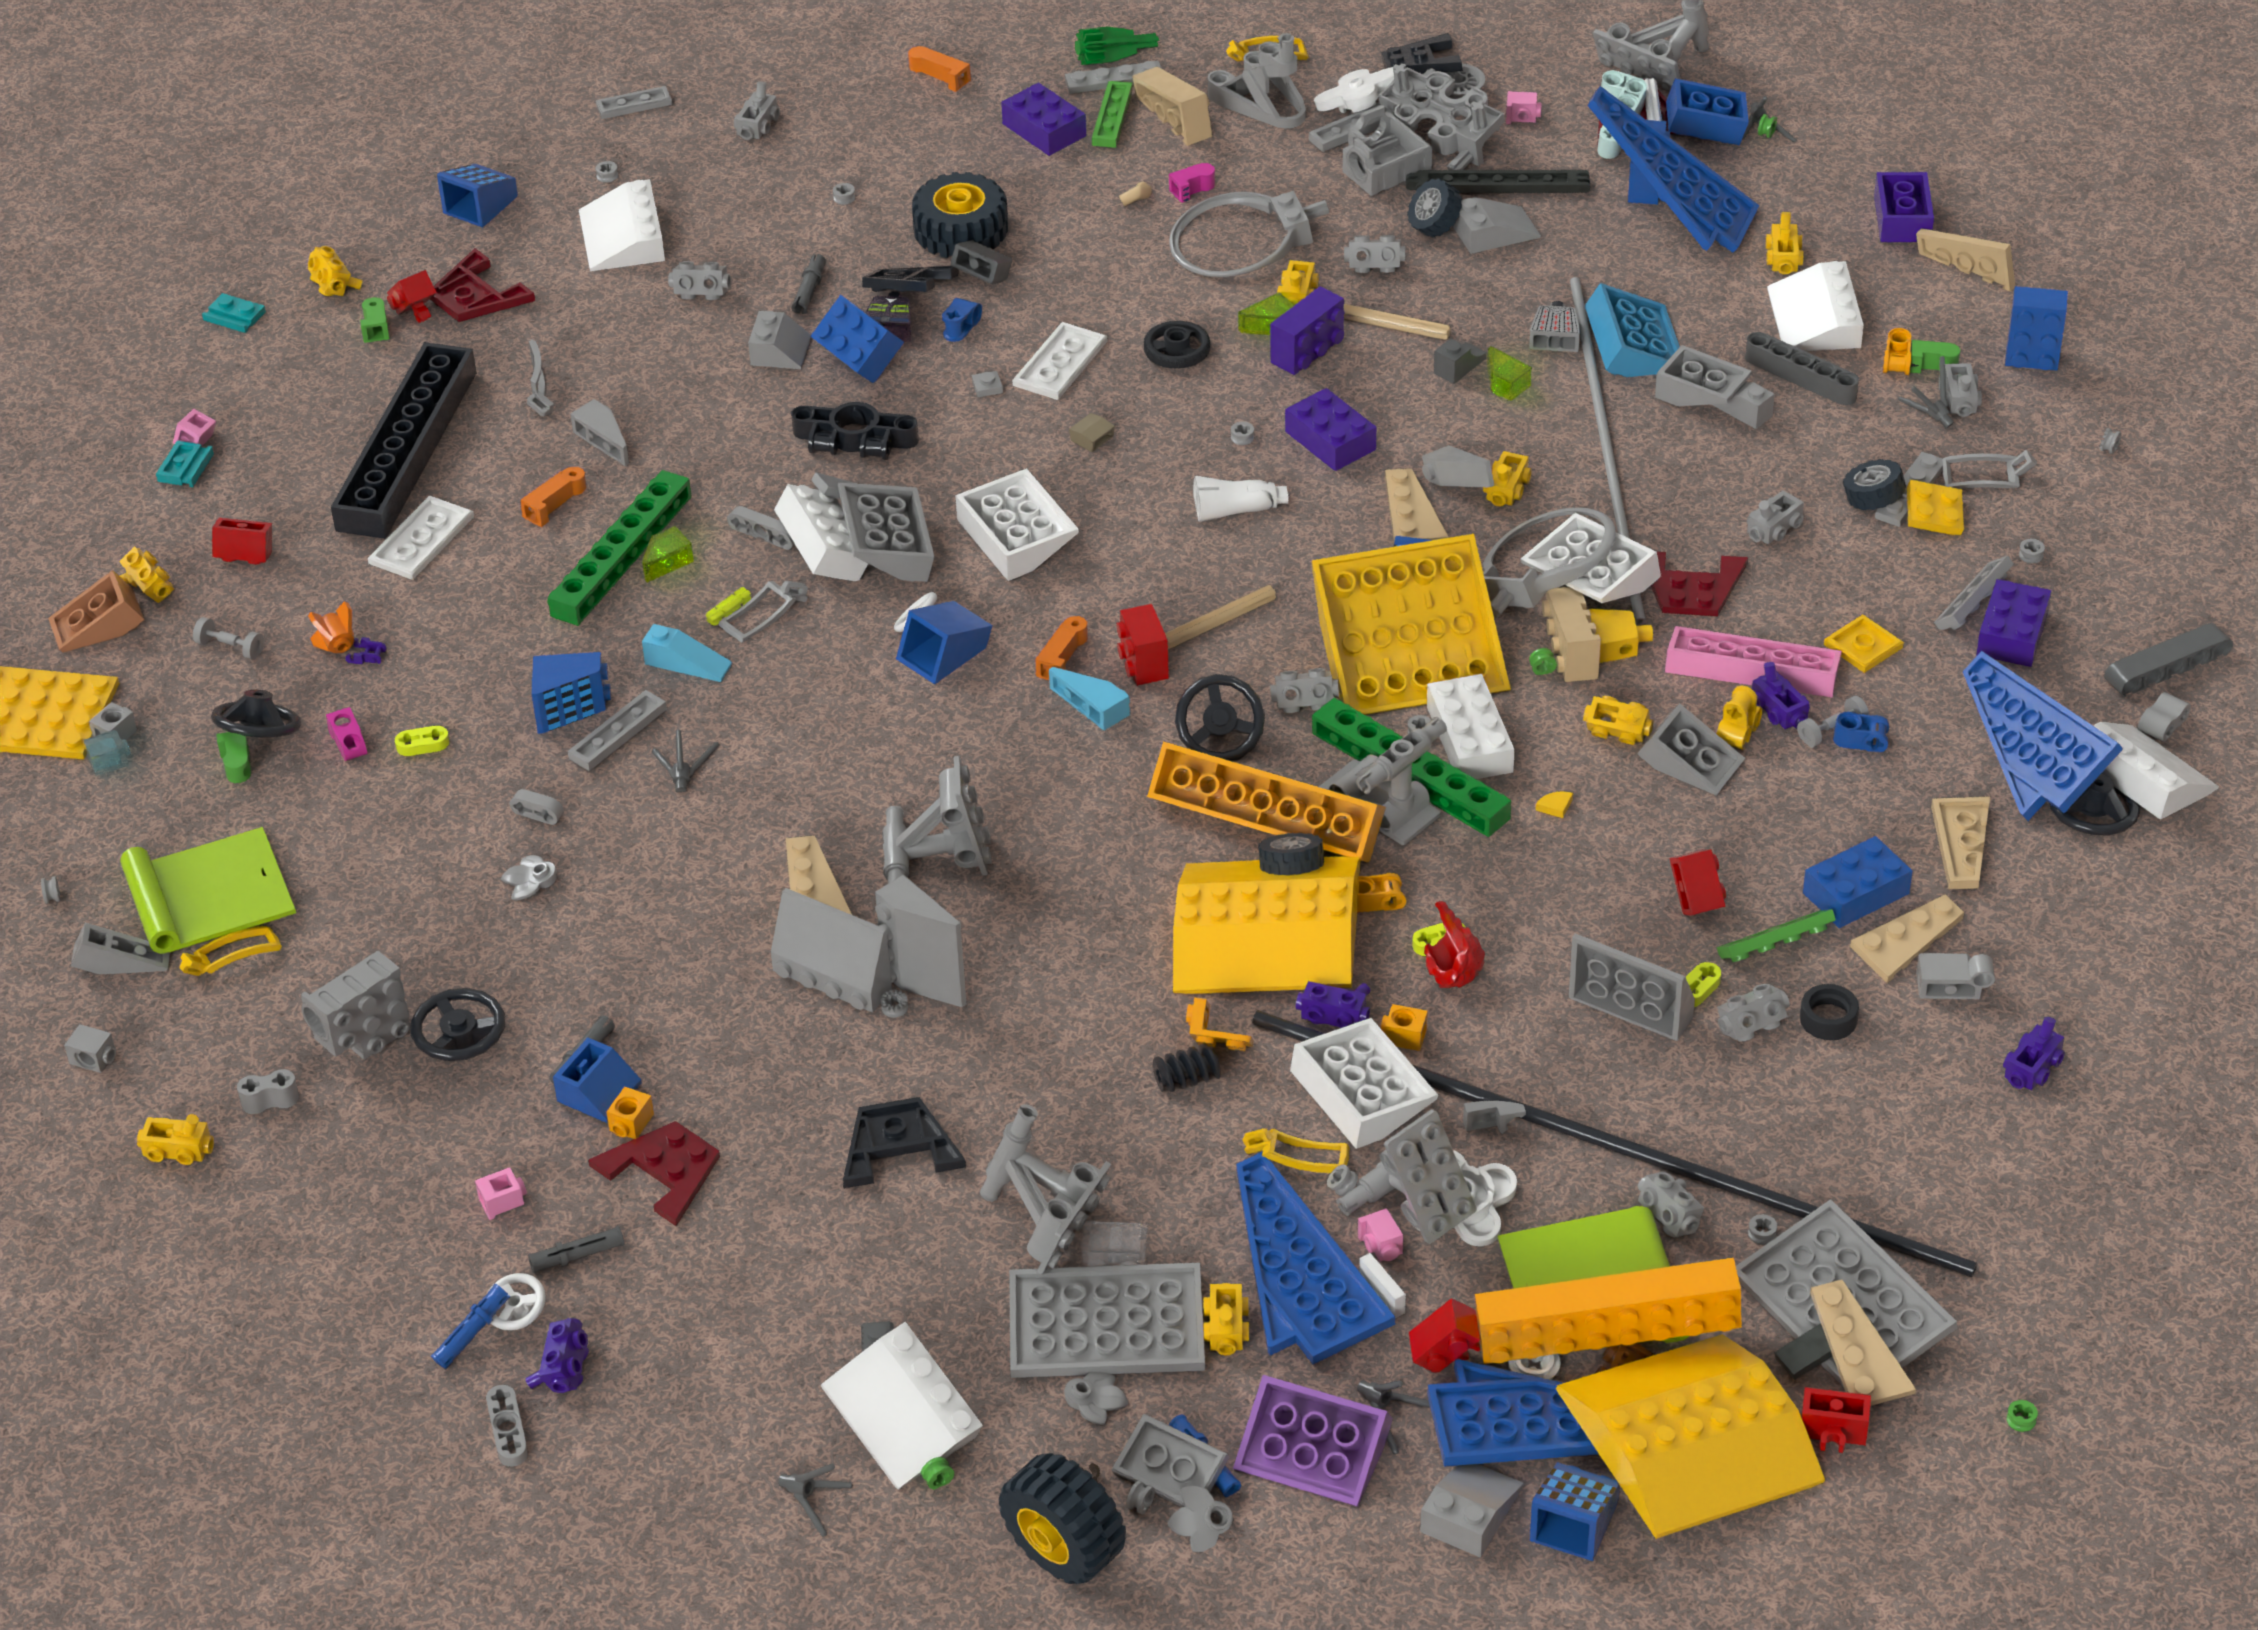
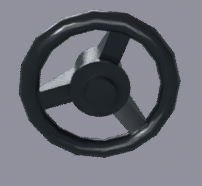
M1213 674L1199 678L1185 689L1177 703L1175 724L1179 738L1187 749L1234 761L1241 759L1254 749L1263 734L1265 712L1261 699L1248 683L1235 676ZM1219 685L1231 686L1243 693L1251 704L1254 714L1253 723L1237 718L1235 709L1229 703L1222 701ZM1204 688H1207L1210 705L1203 714L1204 726L1191 736L1186 722L1187 709L1194 696ZM1230 732L1249 734L1247 740L1240 746L1225 752L1210 751L1200 745L1212 735L1221 736Z
M258 689L245 691L244 695L236 702L219 705L214 708L211 715L212 722L217 727L230 733L248 737L272 738L291 735L298 731L301 726V718L294 711L275 705L272 701V693ZM281 717L288 720L289 723L284 725Z
M2100 774L2065 813L2049 803L2051 812L2060 822L2076 831L2090 835L2110 836L2125 832L2137 822L2141 812L2139 804L2115 788L2113 781L2103 774ZM2116 793L2120 794L2128 803V813L2125 811ZM2080 811L2091 817L2108 815L2117 822L2093 824L2079 820L2071 814Z
M471 988L448 989L431 996L418 1007L411 1020L410 1036L417 1048L432 1058L449 1062L468 1060L484 1054L498 1042L505 1029V1012L500 1003L484 991ZM471 1000L480 1002L490 1009L493 1017L476 1020L473 1013L468 1010H454L450 1001ZM437 1007L442 1017L439 1025L443 1035L431 1044L422 1033V1023L427 1014Z

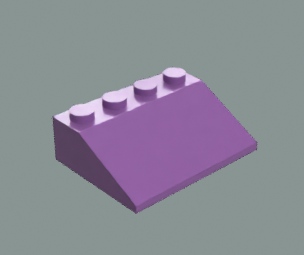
M1263 1375L1233 1469L1358 1507L1384 1449L1393 1418L1385 1410Z

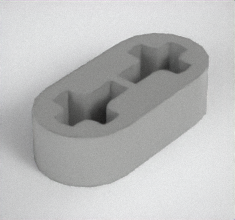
M525 789L518 790L509 802L510 808L515 814L555 825L564 813L563 806L556 799Z

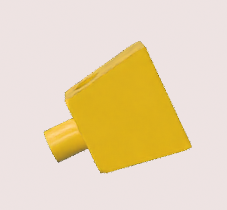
M1588 609L1591 613V623H1594L1596 626L1595 635L1599 634L1601 639L1599 663L1637 656L1638 642L1653 641L1652 625L1636 626L1634 614L1631 611Z

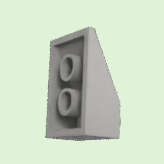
M1477 197L1461 201L1460 215L1453 225V228L1470 254L1541 238L1540 233L1521 206Z
M1681 345L1657 372L1655 398L1676 406L1727 404L1751 376L1752 371Z
M1680 703L1663 720L1637 753L1654 769L1714 795L1718 794L1745 759V757Z
M1479 1464L1458 1465L1435 1486L1422 1507L1420 1532L1481 1557L1522 1490L1524 1483Z

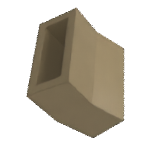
M1090 413L1069 428L1070 438L1072 442L1093 452L1114 436L1115 426L1103 417Z

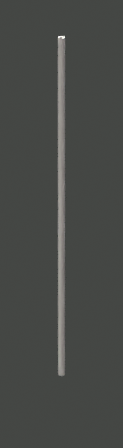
M1573 277L1570 280L1571 291L1579 324L1580 338L1617 531L1619 534L1630 539L1581 283L1578 277ZM1641 593L1630 595L1636 625L1645 624L1646 619Z

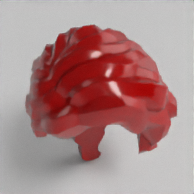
M1438 901L1435 903V907L1440 912L1446 933L1434 946L1430 944L1425 945L1424 954L1426 955L1427 971L1435 977L1440 988H1460L1471 983L1479 975L1485 963V951L1482 949L1479 939L1471 933L1468 927L1462 926L1461 920L1455 917L1454 912L1448 908L1446 902Z

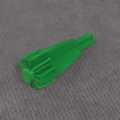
M1110 26L1079 29V33H1076L1078 40L1075 41V52L1079 55L1078 61L1081 60V65L1112 63L1137 54V49L1158 47L1159 37L1156 36V33L1134 35V31L1131 29Z

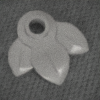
M537 855L523 857L520 865L509 868L502 875L501 880L506 884L515 886L511 899L518 901L536 894L539 888L550 887L557 879V870L552 862L543 861Z
M1090 1372L1083 1379L1075 1378L1070 1380L1064 1389L1067 1404L1079 1410L1083 1418L1095 1424L1105 1425L1107 1419L1106 1411L1119 1410L1128 1405V1400L1123 1391L1113 1386L1115 1382L1113 1374Z
M1185 1486L1180 1489L1184 1507L1174 1512L1167 1524L1176 1534L1183 1537H1191L1190 1546L1192 1552H1204L1215 1546L1219 1534L1226 1532L1231 1527L1233 1521L1232 1512L1225 1503L1214 1501L1207 1489L1198 1486ZM1211 1513H1216L1219 1516V1524L1211 1521Z

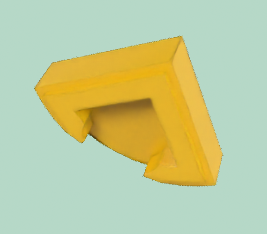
M1564 791L1549 793L1537 801L1536 811L1563 818L1573 800V793Z

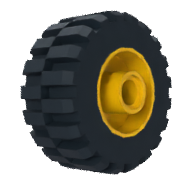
M951 172V175L942 174L937 179L932 178L928 180L925 185H922L917 190L912 199L915 239L924 249L928 248V252L934 255L940 253V256L943 258L953 256L956 244L974 240V242H978V244H982L987 248L995 249L1005 239L1008 232L1006 195L994 180L987 179L984 175H973L972 172H965V174Z
M1044 1453L1032 1458L1003 1485L999 1496L1000 1514L1006 1521L1005 1526L1008 1532H1011L1014 1536L1013 1540L1019 1547L1023 1548L1026 1552L1025 1555L1030 1560H1034L1041 1568L1051 1573L1058 1580L1060 1578L1064 1579L1065 1583H1087L1124 1548L1126 1527L1122 1525L1123 1517L1121 1512L1117 1511L1113 1498L1107 1495L1106 1489L1101 1483L1098 1484L1092 1478L1093 1475L1089 1471L1080 1468L1077 1462L1067 1460L1066 1456Z

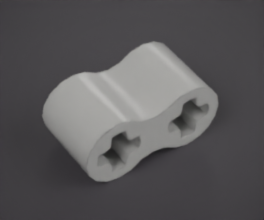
M2163 692L2154 705L2145 710L2140 718L2138 729L2165 742L2175 729L2180 727L2188 718L2191 704L2167 692Z
M280 1069L267 1076L249 1075L242 1078L237 1084L241 1107L248 1114H258L271 1107L288 1108L295 1105L299 1100L296 1079L290 1070Z

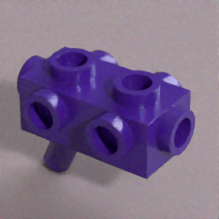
M1767 662L1764 664L1765 675L1753 680L1752 690L1757 695V706L1762 707L1767 712L1768 718L1773 725L1780 724L1785 730L1792 726L1797 729L1798 723L1808 718L1810 703L1804 695H1801L1787 679H1784L1776 671L1774 662Z
M1308 981L1304 993L1299 992L1297 996L1296 1010H1301V1019L1310 1020L1313 1024H1328L1343 1028L1369 1019L1370 1007H1366V996L1371 990L1365 983L1351 991Z
M2044 1017L2042 1026L2037 1024L2029 1034L2025 1033L2015 1052L2010 1051L2007 1054L2003 1063V1067L2006 1068L2004 1077L2008 1079L2013 1087L2017 1089L2025 1087L2032 1091L2037 1084L2043 1086L2050 1075L2049 1068L2051 1066L2059 1067L2065 1056V1051L2062 1050L2064 1037L2053 1031L2056 1023L2055 1019Z
M567 1318L550 1323L540 1370L525 1378L526 1383L531 1389L545 1383L553 1392L565 1393L575 1390L580 1386L583 1381V1375L581 1374L582 1363L589 1354L587 1347L588 1335L582 1330L583 1324L580 1320Z

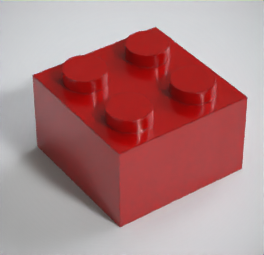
M1147 604L1120 610V622L1116 623L1121 643H1117V649L1120 659L1126 660L1125 669L1127 676L1133 677L1136 686L1169 679L1168 639L1153 605Z

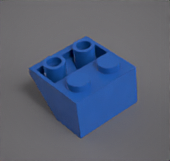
M589 1037L553 1076L557 1102L605 1123H608L607 1110L624 1086L636 1090L642 1084L641 1078L612 1047Z

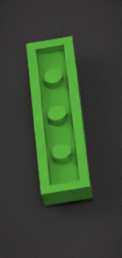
M1108 81L1092 135V146L1116 148L1133 91L1132 83Z
M1833 909L1819 910L1716 948L1721 959L1731 958L1732 962H1737L1748 958V952L1757 949L1758 953L1774 949L1775 942L1783 940L1784 943L1799 940L1801 939L1800 933L1808 930L1810 934L1824 931L1827 929L1826 924L1836 921Z

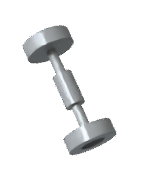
M201 617L194 626L193 640L200 645L205 646L212 637L217 638L219 642L233 646L243 645V656L251 660H255L264 648V636L254 631L250 632L245 640H242L238 635L228 632H215L214 621L206 617Z
M1855 695L1846 699L1844 703L1845 712L1869 715L1868 707L1862 698ZM1840 713L1823 720L1819 726L1810 718L1799 722L1797 730L1800 739L1810 748L1819 745L1822 742L1821 731L1824 729L1828 731L1834 728L1837 716Z

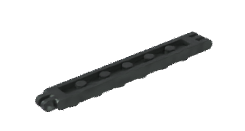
M1418 170L1416 173L1406 175V188L1416 191L1426 181L1428 182L1430 179L1437 180V178L1452 185L1460 193H1587L1590 191V174L1587 170Z

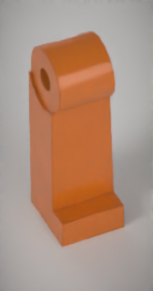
M922 46L913 47L908 51L909 68L911 71L923 72L948 83V89L957 92L971 81L969 63Z
M568 467L520 500L522 517L540 527L546 525L549 522L548 515L572 496L580 495L586 490L584 470L579 467Z
M1071 616L1059 626L1035 659L1036 677L1049 680V669L1052 667L1066 670V663L1076 648L1087 642L1088 628L1087 621L1084 618Z

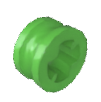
M1763 114L1758 126V135L1766 134L1768 138H1771L1776 130L1777 117L1772 116L1769 118L1767 114Z
M1548 648L1537 649L1529 657L1530 665L1536 675L1549 674L1556 669V659L1553 652Z
M2016 1400L2009 1405L2006 1420L2008 1425L2016 1431H2030L2036 1425L2038 1411L2033 1403L2026 1400ZM2020 1412L2023 1416L2028 1415V1419H2024L2022 1416H2016V1414Z
M944 1457L931 1459L921 1470V1476L927 1481L929 1488L933 1490L950 1483L955 1475L954 1470L949 1466L948 1461Z

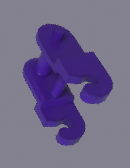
M362 637L359 643V639L354 638V647L366 648L365 652L354 653L353 659L351 658L352 655L348 653L345 657L348 663H381L379 655L387 650L384 643L370 641V638Z

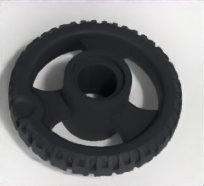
M1180 320L1158 324L1147 332L1143 344L1144 352L1150 361L1159 366L1171 369L1188 368L1202 362L1207 357L1210 351V337L1205 329L1195 323ZM1161 336H1164V340H1157ZM1191 336L1196 337L1201 342V346L1198 349L1190 348Z

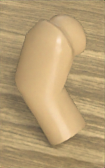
M1139 182L1134 188L1119 195V198L1125 207L1136 200L1149 198L1152 189L1146 182Z

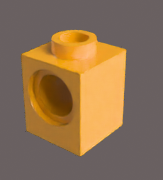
M1392 1004L1389 1015H1384L1382 1018L1381 1030L1396 1047L1420 1051L1427 1032L1428 1011Z
M624 1086L607 1110L609 1131H612L618 1137L638 1138L654 1115L651 1095Z

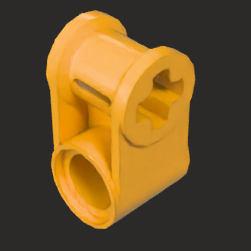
M1894 328L1889 331L1884 355L1883 373L1894 371L1904 372L1905 375H1909L1912 336L1908 330Z
M1386 873L1374 876H1358L1357 912L1402 909L1406 905L1405 894L1400 889L1402 886L1401 877L1398 874Z

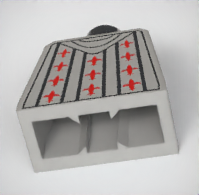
M1554 301L1550 306H1539L1530 328L1529 349L1579 352L1580 330L1576 309L1565 307V304L1561 301Z

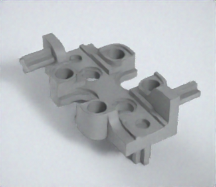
M1403 63L1400 66L1395 64L1393 66L1394 80L1378 95L1379 104L1392 110L1395 117L1413 132L1418 128V123L1422 119H1434L1437 123L1427 133L1428 138L1431 139L1432 150L1443 155H1450L1459 151V154L1447 165L1448 170H1463L1469 163L1478 167L1483 164L1482 147L1495 131H1498L1505 122L1504 113L1490 107L1487 94L1476 87L1471 88L1462 98H1449L1450 95L1454 94L1453 86L1455 85V79H1452V76L1444 72L1435 71L1431 68L1424 74H1421L1406 67ZM1459 115L1466 117L1464 120H1456L1455 118Z

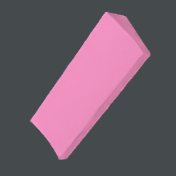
M1675 626L1667 649L1665 672L1752 685L1753 680L1765 675L1764 664L1774 662L1776 671L1784 679H1787L1799 693L1833 697L1842 651Z

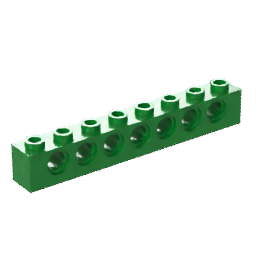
M661 470L649 482V485L642 493L636 496L634 502L622 512L617 521L607 529L601 539L594 543L592 549L584 558L579 560L576 567L564 577L559 586L549 594L547 604L550 617L579 626L692 498L690 479Z
M1335 697L1312 715L1313 735L1360 762L1368 755L1379 757L1391 747L1394 741L1403 738L1393 730L1388 729ZM1427 751L1412 763V782L1417 781L1427 789L1430 798L1429 803L1485 836L1490 837L1511 819V799L1462 772L1459 768L1443 761L1438 756Z

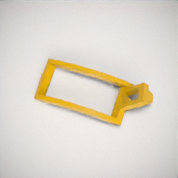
M1279 36L1255 37L1240 41L1239 43L1232 40L1229 42L1230 46L1226 53L1237 62L1244 61V55L1249 52L1248 46L1269 41L1279 43ZM1294 37V45L1298 44L1299 52H1294L1297 60H1307L1309 57L1303 40Z
M270 927L248 928L215 939L193 952L194 955L183 952L180 957L182 962L179 968L183 973L195 976L205 972L212 974L236 960L251 955L280 951L282 945ZM265 935L269 941L266 944L254 945L230 953L212 964L206 956L207 953L225 944L244 938Z
M1265 1128L1245 1133L1242 1139L1246 1146L1244 1150L1247 1154L1262 1151V1156L1299 1170L1331 1173L1340 1165L1344 1164L1347 1166L1349 1161L1350 1147L1347 1143L1315 1142L1290 1136L1276 1129L1268 1131ZM1276 1140L1295 1147L1340 1150L1339 1164L1313 1163L1274 1152Z

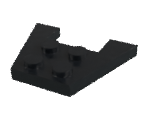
M1449 33L1400 47H1390L1386 51L1381 52L1385 69L1391 68L1395 64L1400 66L1403 63L1406 67L1421 74H1424L1431 68L1441 72L1463 71L1459 55L1434 59L1432 52L1453 49Z
M951 265L878 269L862 277V287L871 288L873 292L886 291L887 289L897 292H927L935 288L934 279H953L958 276L959 269Z
M920 1097L862 1106L858 1108L843 1177V1188L874 1184L870 1160L930 1150L935 1173L966 1168V1161Z

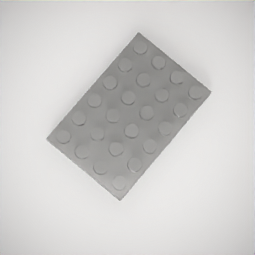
M1831 1199L1736 1265L1740 1284L1795 1339L1821 1323L1810 1294L1811 1287L1841 1279L1869 1320L1874 1324L1875 1329L1902 1368L1957 1329V1321ZM1831 1357L1821 1363L1844 1388L1834 1358Z
M1200 1263L1047 1268L1042 1276L1036 1273L1038 1269L1009 1270L1011 1378L1087 1375L1090 1372L1130 1374L1205 1371Z

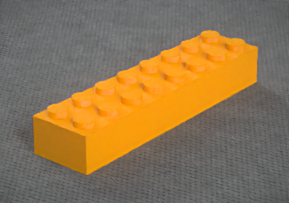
M1164 741L1147 795L1149 798L1273 835L1287 833L1317 835L1323 840L1324 850L1347 857H1360V861L1365 862L1371 860L1386 809L1385 806Z
M1734 1258L1475 1294L1476 1315L1484 1364L1504 1363L1510 1360L1525 1358L1534 1359L1539 1356L1568 1354L1588 1349L1598 1350L1603 1347L1620 1344L1632 1345L1638 1342L1662 1341L1674 1337L1697 1336L1702 1333L1726 1332L1742 1328L1741 1287Z

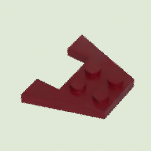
M474 248L434 285L437 293L430 300L455 320L461 322L534 302L535 294L521 282L500 293L477 276V274L491 267L490 260Z
M1656 551L1661 577L1651 585V588L1662 613L1718 617L1748 564V557L1721 555L1720 573L1665 570L1666 552Z
M674 1121L590 1158L588 1162L591 1168L610 1181L634 1163L670 1188L671 1191L657 1201L653 1207L654 1212L677 1226L719 1160L720 1152L683 1125Z

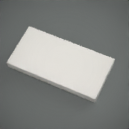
M1062 322L1012 380L1013 386L1059 400L1107 343V336Z
M428 496L368 557V563L413 580L474 517V512Z

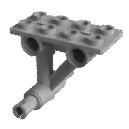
M1682 0V15L1631 34L1629 26L1621 22L1613 24L1606 33L1595 29L1593 37L1600 62L1608 67L1611 65L1618 67L1625 74L1631 75L1633 73L1638 75L1641 79L1654 78L1663 89L1670 91L1675 78L1681 79L1677 61L1680 59L1681 52L1689 40H1693L1695 51L1706 52L1709 49L1707 41L1709 34L1708 14L1705 11L1703 0ZM1672 35L1669 41L1663 39Z
M1434 717L1422 729H1413L1401 740L1394 741L1391 747L1379 757L1368 755L1361 762L1353 759L1319 787L1385 806L1386 809L1379 831L1399 844L1406 845L1440 817V811L1429 804L1430 798L1427 789L1417 781L1412 782V763L1430 750L1432 742L1447 732V726L1442 719L1439 720V717Z
M960 755L954 756L953 768L945 769L939 775L940 797L908 828L903 824L904 812L900 806H890L886 809V826L882 831L884 840L883 875L888 880V884L902 875L908 877L909 860L948 853V855L954 854V861L960 867L972 868L979 866L982 876L988 875L987 864H992L989 846L986 847V844L991 843L988 826L983 827L982 825L984 823L983 810L981 806L976 807L975 803L978 802L975 786L969 785V782H971L969 767L962 764ZM940 822L949 828L944 829L943 833L927 836Z
M1024 1104L1018 1109L1014 1121L1007 1124L1004 1129L1003 1138L993 1159L987 1165V1178L980 1190V1195L985 1200L993 1202L1000 1196L1003 1186L1012 1180L1036 1224V1228L1028 1242L1027 1251L1034 1259L1041 1262L1036 1273L1042 1276L1048 1266L1054 1269L1063 1254L1059 1250L1061 1248L1064 1250L1068 1249L1076 1235L1073 1233V1230L1075 1229L1079 1232L1088 1218L1086 1211L1092 1214L1101 1199L1097 1193H1103L1111 1179L1107 1175L1111 1163L1106 1161L1101 1169H1098L1089 1163L1079 1162L1073 1166L1071 1173L1065 1170L1061 1172L1027 1152L1026 1148L1032 1137L1030 1129L1038 1116V1112L1033 1106ZM1037 1183L1050 1190V1195L1054 1196L1055 1199H1051L1047 1203Z
M1433 1109L1385 1141L1384 1146L1386 1150L1380 1154L1381 1161L1377 1164L1376 1168L1360 1178L1356 1188L1336 1200V1203L1339 1205L1338 1208L1346 1216H1349L1366 1202L1374 1203L1395 1188L1404 1193L1407 1198L1401 1204L1404 1216L1414 1227L1420 1229L1424 1241L1428 1244L1433 1243L1477 1211L1440 1117Z

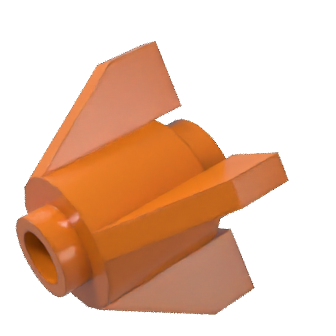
M344 601L336 610L337 613H328L323 617L310 612L308 617L318 629L310 638L313 646L332 653H344L350 649L354 643V632L352 630V609L348 602Z

